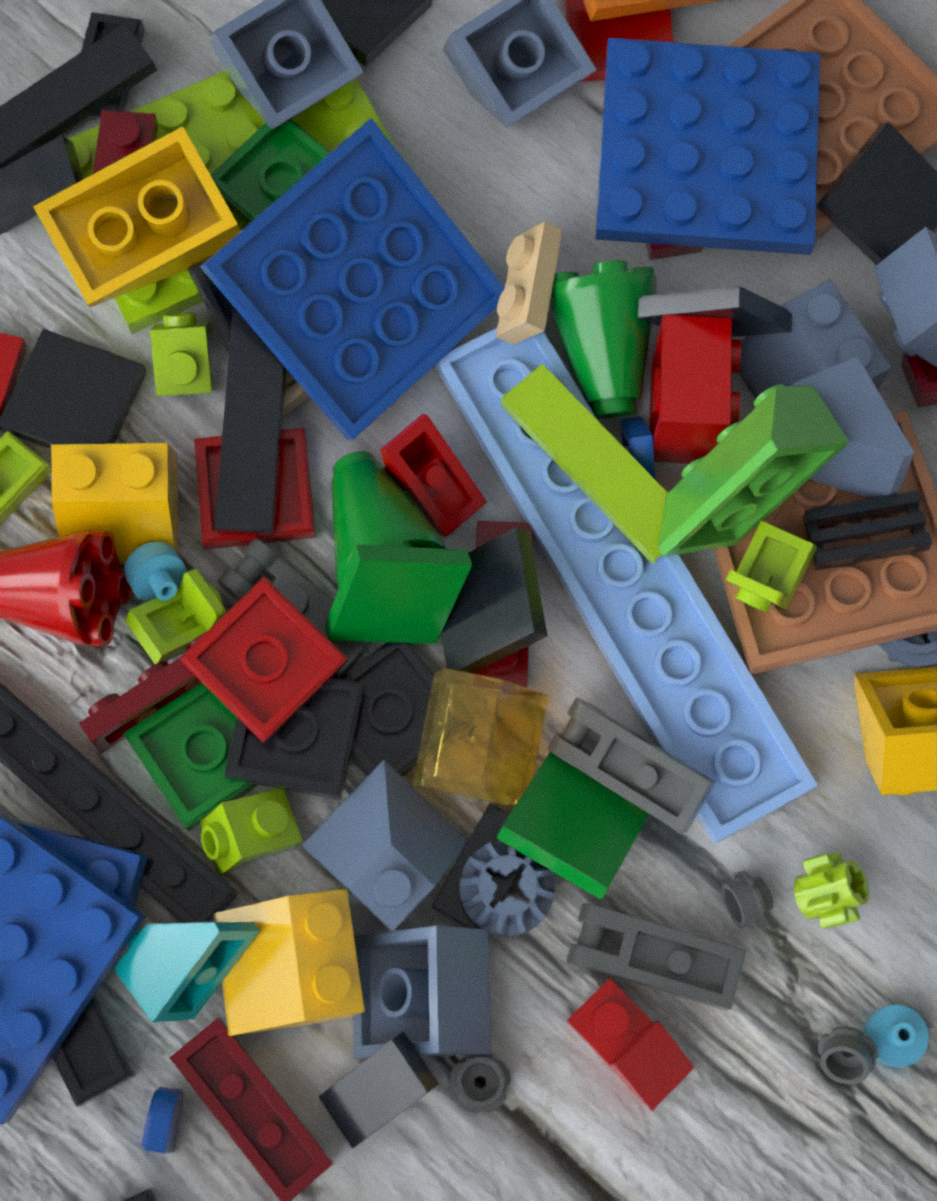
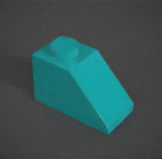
M254 922L146 924L143 929L133 936L129 943V949L114 970L152 1023L193 1020L258 935L260 929Z

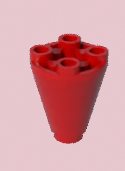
M84 530L0 551V618L84 646L106 647L111 643L120 604H126L129 601L132 588L125 578L124 570L120 568L114 537L110 531Z

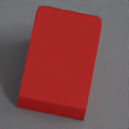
M422 414L380 449L385 468L401 488L408 492L439 535L447 537L487 503L428 415Z
M611 978L566 1021L650 1111H653L695 1068L658 1020L652 1022Z

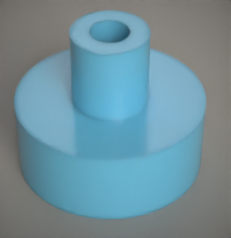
M150 542L138 547L127 558L124 566V575L135 595L145 601H150L154 598L166 601L173 598L178 591V585L184 573H186L185 565L176 550L164 542Z
M890 1005L874 1011L867 1019L863 1033L870 1037L877 1045L879 1055L874 1060L887 1067H905L916 1063L925 1054L929 1043V1033L923 1018L913 1009L903 1005ZM899 1032H900L901 1035H902V1038H901V1039L899 1038V1035H898Z

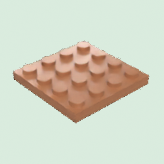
M790 0L729 45V47L820 53L816 205L881 124L889 122L923 158L937 148V75L862 0ZM817 207L815 241L835 227Z
M907 410L892 413L915 452L898 494L918 491L921 500L919 504L920 512L924 511L926 518L925 530L926 533H930L932 545L928 551L816 571L813 559H811L788 609L786 610L771 603L766 613L736 599L739 588L726 581L730 569L737 572L758 526L737 545L713 549L751 675L937 631V494ZM808 480L763 522L808 541L803 522L804 511L862 501L869 498ZM900 512L896 514H890L873 518H866L862 520L844 522L840 524L828 525L818 528L819 530L855 523L884 519L889 517L906 515V512ZM910 529L900 530L868 538L823 544L824 551L912 536Z

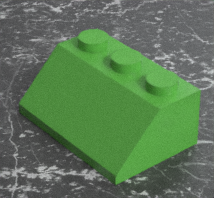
M778 384L768 388L755 399L754 406L756 408L746 418L730 425L718 435L717 442L719 444L708 455L693 461L683 469L681 473L683 479L666 494L658 549L663 557L737 545L761 521H764L850 443L813 385L785 387L784 384Z

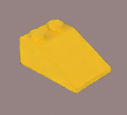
M183 126L33 206L89 307L186 271L188 268L209 259L240 232L238 223Z

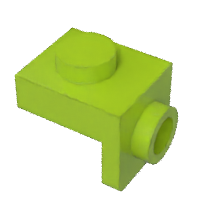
M195 312L164 314V323L155 324L150 329L156 396L212 393L213 379L209 346L210 321H197Z
M761 521L737 572L730 569L726 581L739 588L736 599L767 613L771 603L787 610L817 546Z
M192 569L184 573L178 585V591L173 598L166 601L154 598L129 611L125 622L153 663L157 664L187 652L188 645L199 635L210 630L226 614V610L223 607V602L217 589L213 585L206 583L197 569Z
M274 789L223 802L201 820L202 846L207 857L213 860L219 875L232 872L242 863L294 849L303 842L283 789Z

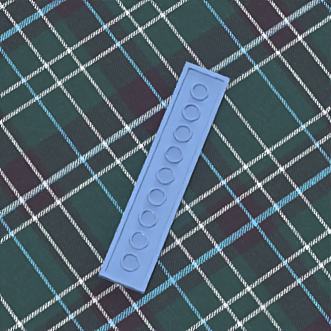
M497 328L449 351L435 364V368L523 519L531 526L534 538L655 745L716 781L697 814L701 824L715 845L814 790L818 784L680 556H662L656 563L652 564L502 408L501 398L543 364L595 417L544 331L513 345L496 338Z

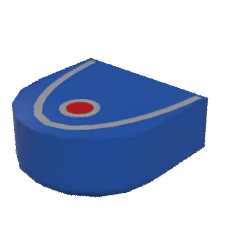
M160 1086L155 1090L147 1115L141 1145L144 1147L143 1150L164 1154L174 1152L183 1105L182 1089Z

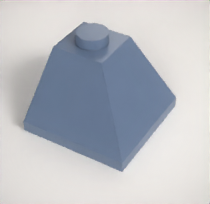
M382 760L301 846L385 927L393 932L436 886L465 847L468 840L385 760Z

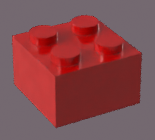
M663 314L650 367L649 430L652 434L654 462L690 464V461L708 455L719 444L717 442L718 435L730 425L739 422L740 392H731L732 373L737 374L739 372L740 339H731L732 318Z

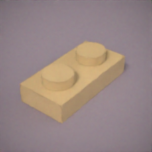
M544 221L515 237L510 244L506 255V263L509 268L505 289L497 303L499 321L496 338L515 345L545 331L563 229Z

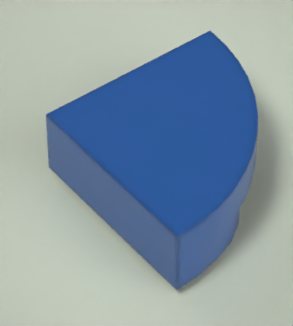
M641 416L622 419L620 428L623 447L629 446V453L655 479L653 441L650 430Z

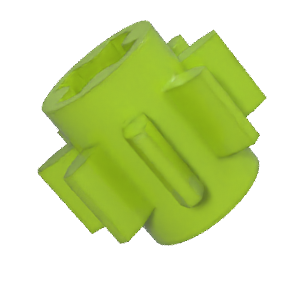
M841 852L825 853L803 860V866L807 874L797 876L794 881V896L802 914L808 919L819 917V922L823 929L860 920L856 907L868 902L869 886L859 864L853 860L843 863Z

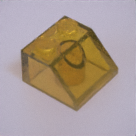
M442 668L434 673L413 788L515 807L534 777L548 695L502 679L448 668Z

